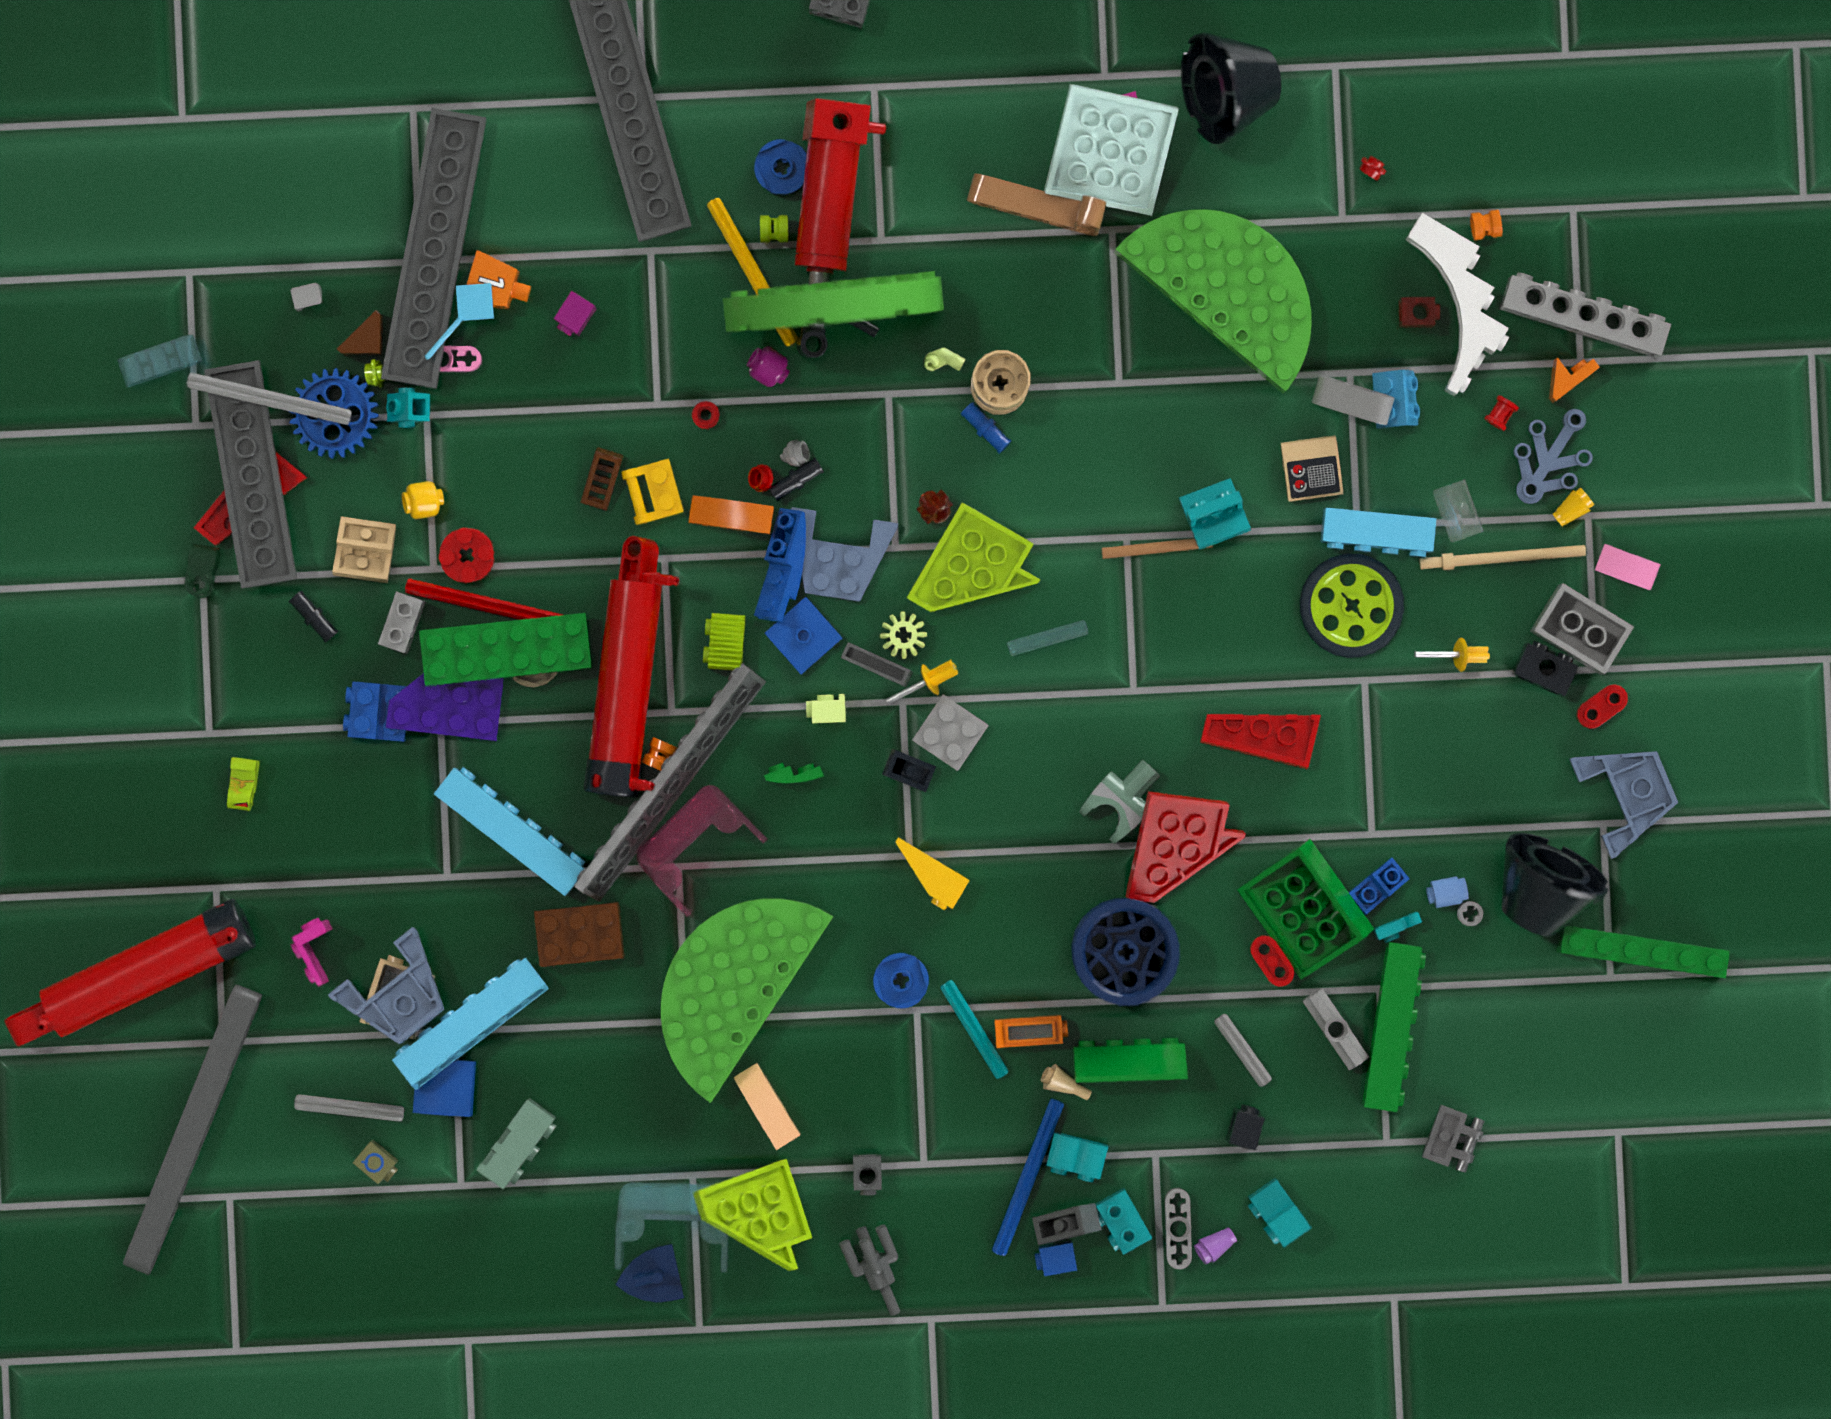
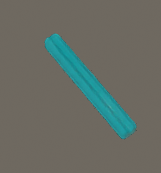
M949 980L941 986L943 994L993 1075L997 1079L1005 1076L1008 1073L1007 1067L954 981Z

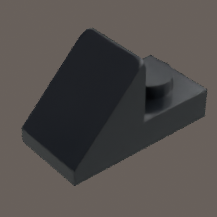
M892 749L882 775L926 792L936 766Z

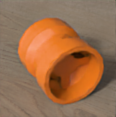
M1498 209L1490 210L1488 214L1484 215L1480 212L1470 214L1471 232L1474 241L1482 240L1485 235L1492 236L1493 238L1502 237V221Z
M652 737L649 744V753L644 755L641 762L661 771L663 762L668 757L673 756L678 748Z

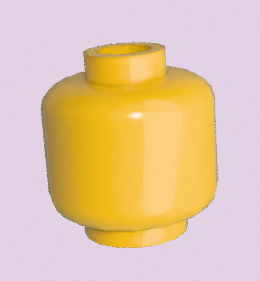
M431 481L409 484L406 491L402 492L405 514H410L414 519L436 516L439 513L440 505H444L442 490L436 489L435 484Z

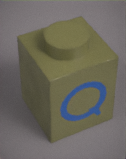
M373 1139L354 1160L353 1164L379 1184L383 1179L388 1182L398 1171L395 1165L399 1160Z

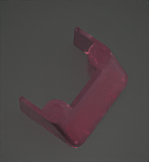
M713 785L701 788L637 852L639 866L686 917H689L693 911L674 893L682 882V873L673 861L705 829L713 823L720 831L732 833L745 824L762 843L768 840L754 823L718 787Z

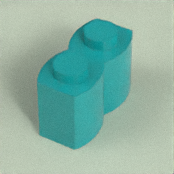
M1054 1131L1046 1165L1051 1167V1172L1067 1175V1171L1078 1174V1179L1094 1182V1178H1101L1108 1145Z

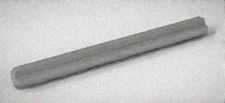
M190 373L188 376L187 386L191 389L345 425L349 424L351 419V411L349 409L195 373Z

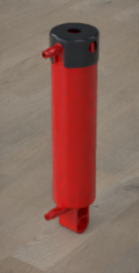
M631 536L625 540L622 547L619 580L610 581L589 759H587L584 791L588 793L637 798L639 790L651 791L654 788L653 782L640 778L663 587L661 585H678L679 578L657 572L659 547L654 540Z
M229 899L204 911L199 916L40 990L41 1002L11 1015L4 1020V1023L16 1046L28 1043L53 1030L60 1037H64L223 961H229L256 947L254 933L238 902L235 899Z

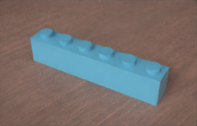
M464 767L461 770L453 768L434 795L561 894L567 896L576 884L579 873L585 868L583 866L585 861L574 852L570 855L561 849L563 844L552 835L548 838L539 832L541 827L530 818L524 821L517 815L520 810L510 802L506 801L503 804L495 797L498 793L488 785L479 786L473 781L476 776Z
M526 958L522 961L518 959L507 967V972L500 978L496 976L490 979L484 985L485 989L477 995L476 993L469 995L462 1002V1007L455 1012L451 1010L444 1014L440 1019L441 1023L433 1029L431 1027L425 1029L418 1035L419 1039L411 1046L409 1044L404 1045L395 1053L396 1057L392 1061L415 1090L427 1083L549 989Z

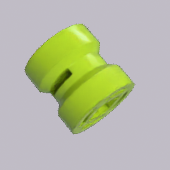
M760 215V242L769 243L771 240H778L780 243H788V215H779L777 218H771L769 215Z

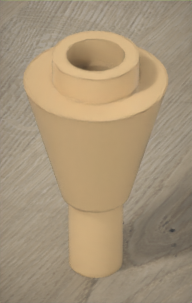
M1056 1064L1051 1068L1047 1067L1042 1074L1041 1082L1044 1083L1043 1089L1074 1094L1085 1100H1088L1091 1096L1092 1090L1077 1084L1072 1077Z

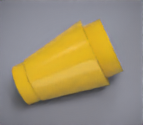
M1580 487L1577 491L1573 490L1553 513V516L1563 527L1590 512V508L1595 504Z

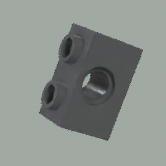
M1095 1203L1032 1218L1038 1245L1101 1231Z

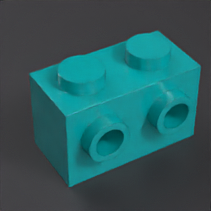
M1124 1188L1095 1204L1098 1209L1097 1213L1101 1227L1107 1225L1111 1232V1235L1107 1238L1115 1251L1120 1249L1124 1255L1152 1239Z

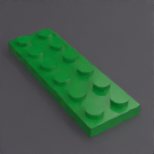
M586 613L419 630L425 687L592 669Z

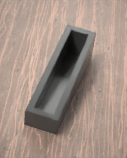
M849 642L841 656L842 659L904 687H907L913 671Z

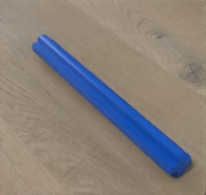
M1050 1099L995 1240L992 1251L1000 1256H1006L1063 1110L1064 1104L1059 1100Z

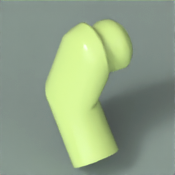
M940 348L929 352L925 356L924 367L929 371H934L937 368L949 365L960 371L966 359L946 348Z

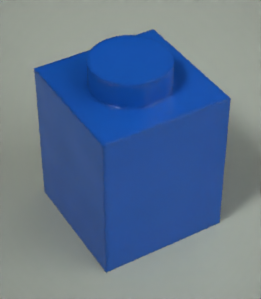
M1071 1240L1039 1246L1040 1253L1035 1254L1037 1270H1043L1044 1276L1077 1271Z

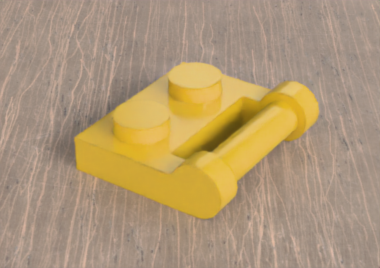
M669 459L621 472L622 478L626 480L636 514L634 517L636 525L684 513ZM645 475L654 512H646L637 480L638 476Z

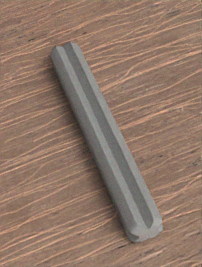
M300 1094L295 1097L294 1103L296 1110L391 1121H402L404 1118V1107Z

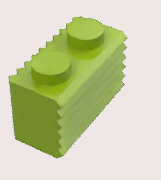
M712 613L711 619H706L705 635H710L709 646H704L703 663H708V669L733 671L741 666L745 615Z

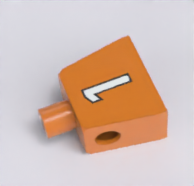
M476 251L467 285L491 283L493 308L509 309L512 298L527 302L531 292V286L517 282L519 276L517 269L481 251Z

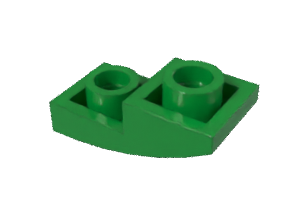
M783 763L769 767V774L764 775L766 781L776 783H799L824 777L821 767L815 768L813 763L798 768L799 774L795 776L791 766L785 767Z

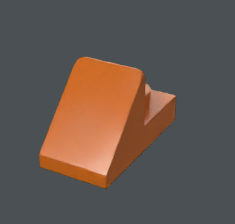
M1558 358L1555 359L1552 369L1550 401L1552 403L1557 401L1600 368V366L1594 359L1589 362L1582 359L1571 368L1573 372L1571 375Z

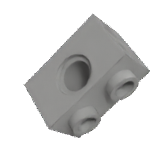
M396 592L378 644L408 654L426 602Z

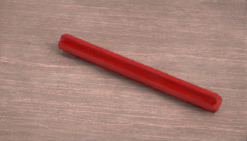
M408 579L405 586L407 594L519 620L563 615L413 579Z

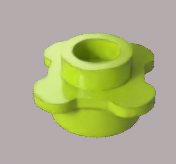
M372 359L371 363L365 364V379L369 386L374 385L375 387L379 386V388H382L384 385L383 381H386L381 379L383 364H381L380 360Z

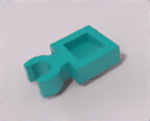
M1413 912L1374 928L1373 933L1377 940L1384 939V942L1387 943L1399 938L1400 931L1417 925L1422 920L1418 912Z

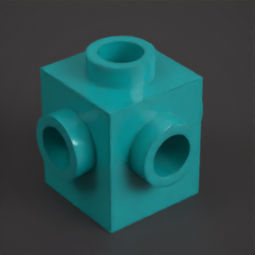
M398 388V393L387 394V422H398V427L415 428V423L429 422L430 394L415 393V388Z

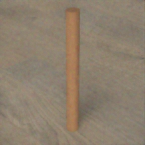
M1192 538L1101 548L1102 559L1193 550L1198 549L1195 539Z

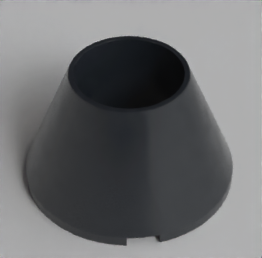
M1210 33L1196 34L1189 39V50L1183 53L1181 61V85L1188 114L1190 117L1196 118L1201 127L1197 131L1205 140L1212 144L1226 143L1278 103L1281 95V75L1278 64L1273 54L1265 47Z
M1527 833L1513 834L1508 838L1505 848L1501 909L1514 923L1541 936H1554L1606 896L1609 890L1606 888L1608 881L1588 860L1563 846L1562 850L1548 845L1549 839Z

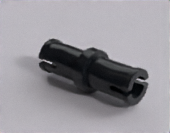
M814 457L813 460L797 470L791 469L788 471L789 475L771 485L769 489L778 502L794 490L803 489L804 484L821 473L823 474L824 470Z
M302 590L288 601L305 619L304 623L307 626L310 625L325 643L339 632L323 616V610L320 607L317 609Z

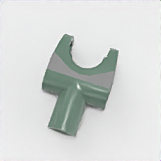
M1141 760L1123 781L1110 771L1091 792L1079 813L1085 817L1092 808L1095 809L1099 805L1104 804L1115 808L1118 812L1119 821L1115 828L1116 831L1109 838L1115 844L1141 822L1146 803L1141 797L1158 780L1160 775L1144 760Z

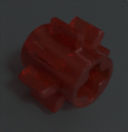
M931 490L925 492L920 497V506L916 509L927 524L931 523L932 520L938 524L948 519L951 513L950 507L953 504L943 490H940L938 493Z

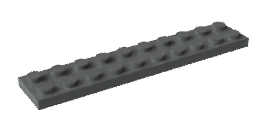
M569 0L638 241L642 242L692 227L627 0Z
M437 108L431 109L381 375L383 380L437 389L445 342L430 359L427 360L425 355L447 331L486 128V117Z
M743 663L731 672L728 678L729 682L723 690H719L713 696L710 707L706 712H702L697 717L695 727L689 734L681 738L676 752L663 762L657 777L650 780V782L654 783V788L651 791H644L645 793L629 807L628 815L622 823H618L613 828L607 843L597 849L594 854V860L589 867L584 868L579 873L574 887L599 902L602 900L766 683L764 679Z

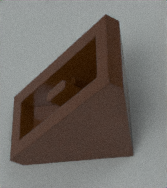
M375 310L337 350L343 355L383 356V316Z

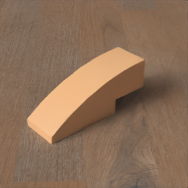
M758 1063L733 1077L776 1150L800 1136L801 1133Z

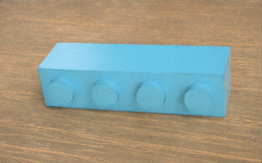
M1325 508L1323 510L1320 542L1327 543V548L1343 549L1345 544L1355 545V551L1371 552V547L1382 548V553L1398 555L1399 550L1410 551L1409 556L1426 557V552L1431 553L1434 550L1436 518Z

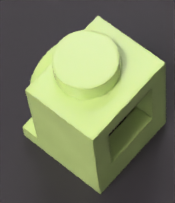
M839 694V700H834V695H817V701H806L807 718H812V723L846 722L845 694Z

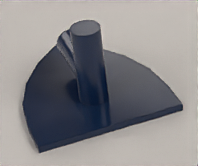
M673 1245L659 1246L639 1255L623 1270L616 1286L627 1294L644 1301L666 1302L684 1298Z

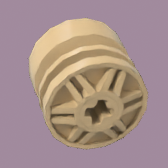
M996 350L984 355L977 362L971 378V394L975 403L982 410L994 415H1005L1015 411L1024 402L1030 387V371L1026 362L1019 355L1008 350ZM996 379H1000L1001 383H1006L1002 391H999L997 386L993 387Z

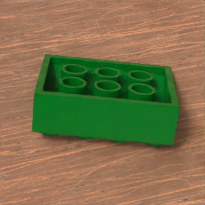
M1308 839L1237 889L1269 936L1277 942L1301 980L1365 939L1374 930L1371 923L1311 839Z

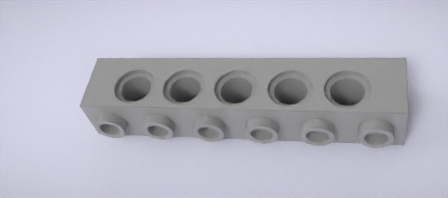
M1517 273V276L1512 275L1509 277L1499 310L1655 358L1662 356L1671 327L1670 323L1665 322V317L1652 313L1647 317L1638 314L1639 309L1623 305L1621 309L1612 306L1613 302L1611 300L1597 297L1595 301L1586 298V293L1579 290L1570 289V292L1560 290V285L1553 282L1544 281L1543 284L1532 281L1533 277L1527 274ZM1528 291L1538 293L1540 301L1537 305H1532L1527 301L1526 294ZM1554 299H1561L1565 302L1566 310L1564 313H1558L1553 309ZM1581 307H1587L1592 311L1591 321H1584L1580 318L1579 310ZM1608 315L1617 317L1619 321L1617 329H1610L1606 325V317ZM1634 323H1640L1644 326L1645 335L1643 337H1636L1633 334L1632 327Z

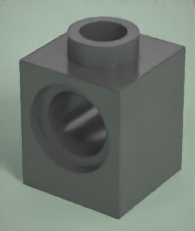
M881 1154L853 1155L854 1190H860V1195H876V1190H882ZM862 1169H873L876 1174L875 1179L868 1183L862 1181L859 1176Z

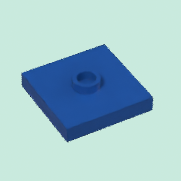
M807 597L784 615L782 622H776L765 632L766 636L801 675L842 639Z

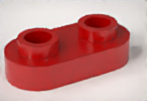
M1619 685L1604 687L1578 707L1576 717L1579 724L1589 729L1599 727L1625 708L1628 702L1627 692ZM1612 693H1616L1619 697L1616 704L1610 702L1609 697ZM1590 709L1596 712L1594 720H1590L1587 717V712Z
M1266 935L1255 938L1251 943L1250 952L1264 975L1275 986L1288 985L1294 977V968L1277 942ZM1262 944L1269 946L1267 954L1259 952V947ZM1277 967L1284 968L1285 974L1282 977L1275 976L1274 971Z

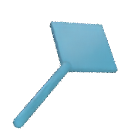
M491 283L456 286L458 318L425 355L427 360L432 357L462 321L494 319Z

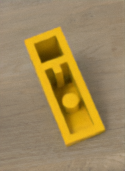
M898 837L896 844L927 893L933 897L931 903L943 910L947 906L953 909L970 880Z

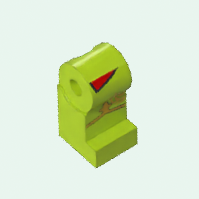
M236 757L231 758V776L227 798L228 808L251 810L254 793L256 792L260 761Z

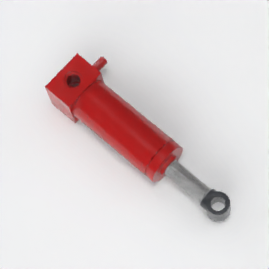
M818 98L810 100L806 104L802 141H808L796 246L797 254L795 255L794 265L804 267L806 271L810 272L808 284L829 282L830 276L828 275L833 274L834 271H846L860 146L866 145L867 133L883 135L886 132L885 124L869 122L871 105ZM833 117L840 121L839 129L834 127ZM824 323L801 326V334L797 338L796 348L803 357L816 358L825 353L828 343L825 337L826 329L823 328ZM810 336L818 341V347L814 352H810L806 348V340Z

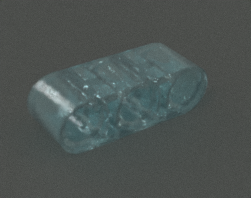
M187 335L127 355L117 361L126 387H131L201 363L202 359L194 335Z

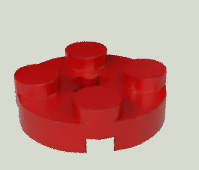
M463 527L451 532L443 540L440 546L439 561L442 569L450 578L462 583H472L482 580L490 573L494 565L495 552L491 540L484 533L477 529ZM471 548L474 560L472 562L467 560L463 563L460 560L462 558L461 550L467 551Z

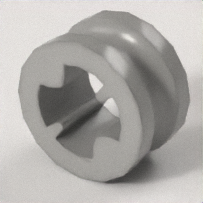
M1466 901L1459 906L1457 917L1462 924L1474 926L1481 922L1483 910L1478 903ZM1467 906H1473L1472 910L1477 909V915L1473 916V921L1471 922L1467 921V917H1463V912L1467 911Z

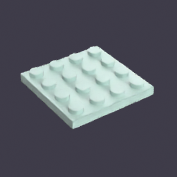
M1070 84L1044 188L1045 194L1081 201L1082 196H1091L1106 201V206L1152 216L1179 110L1178 107Z

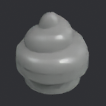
M792 440L787 443V447L784 448L780 459L793 467H801L810 460L809 448L804 441Z

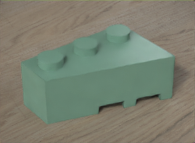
M530 1098L527 1099L476 1170L502 1189L510 1182L515 1185L524 1172L520 1168L526 1159L530 1162L540 1150L536 1146L542 1137L548 1139L556 1128V1125L553 1124L556 1117Z

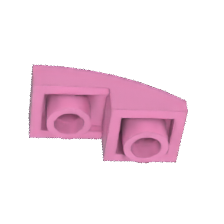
M1604 544L1595 570L1651 590L1661 564Z

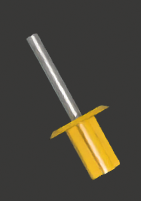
M1460 637L1455 643L1453 651H1415L1414 657L1453 658L1458 671L1463 672L1467 663H1487V659H1490V654L1488 653V647L1467 646L1465 639Z
M949 660L932 670H929L925 664H922L921 674L923 680L887 698V703L891 704L927 685L931 692L939 695L938 684L958 675L955 663Z

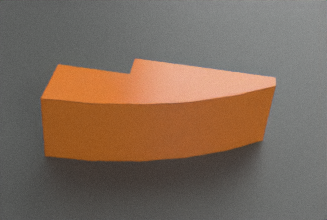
M693 495L688 523L770 535L774 506Z

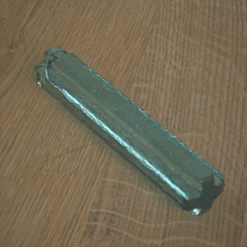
M1082 620L1009 641L1007 646L1010 655L1014 656L1087 635L1088 628L1086 622Z

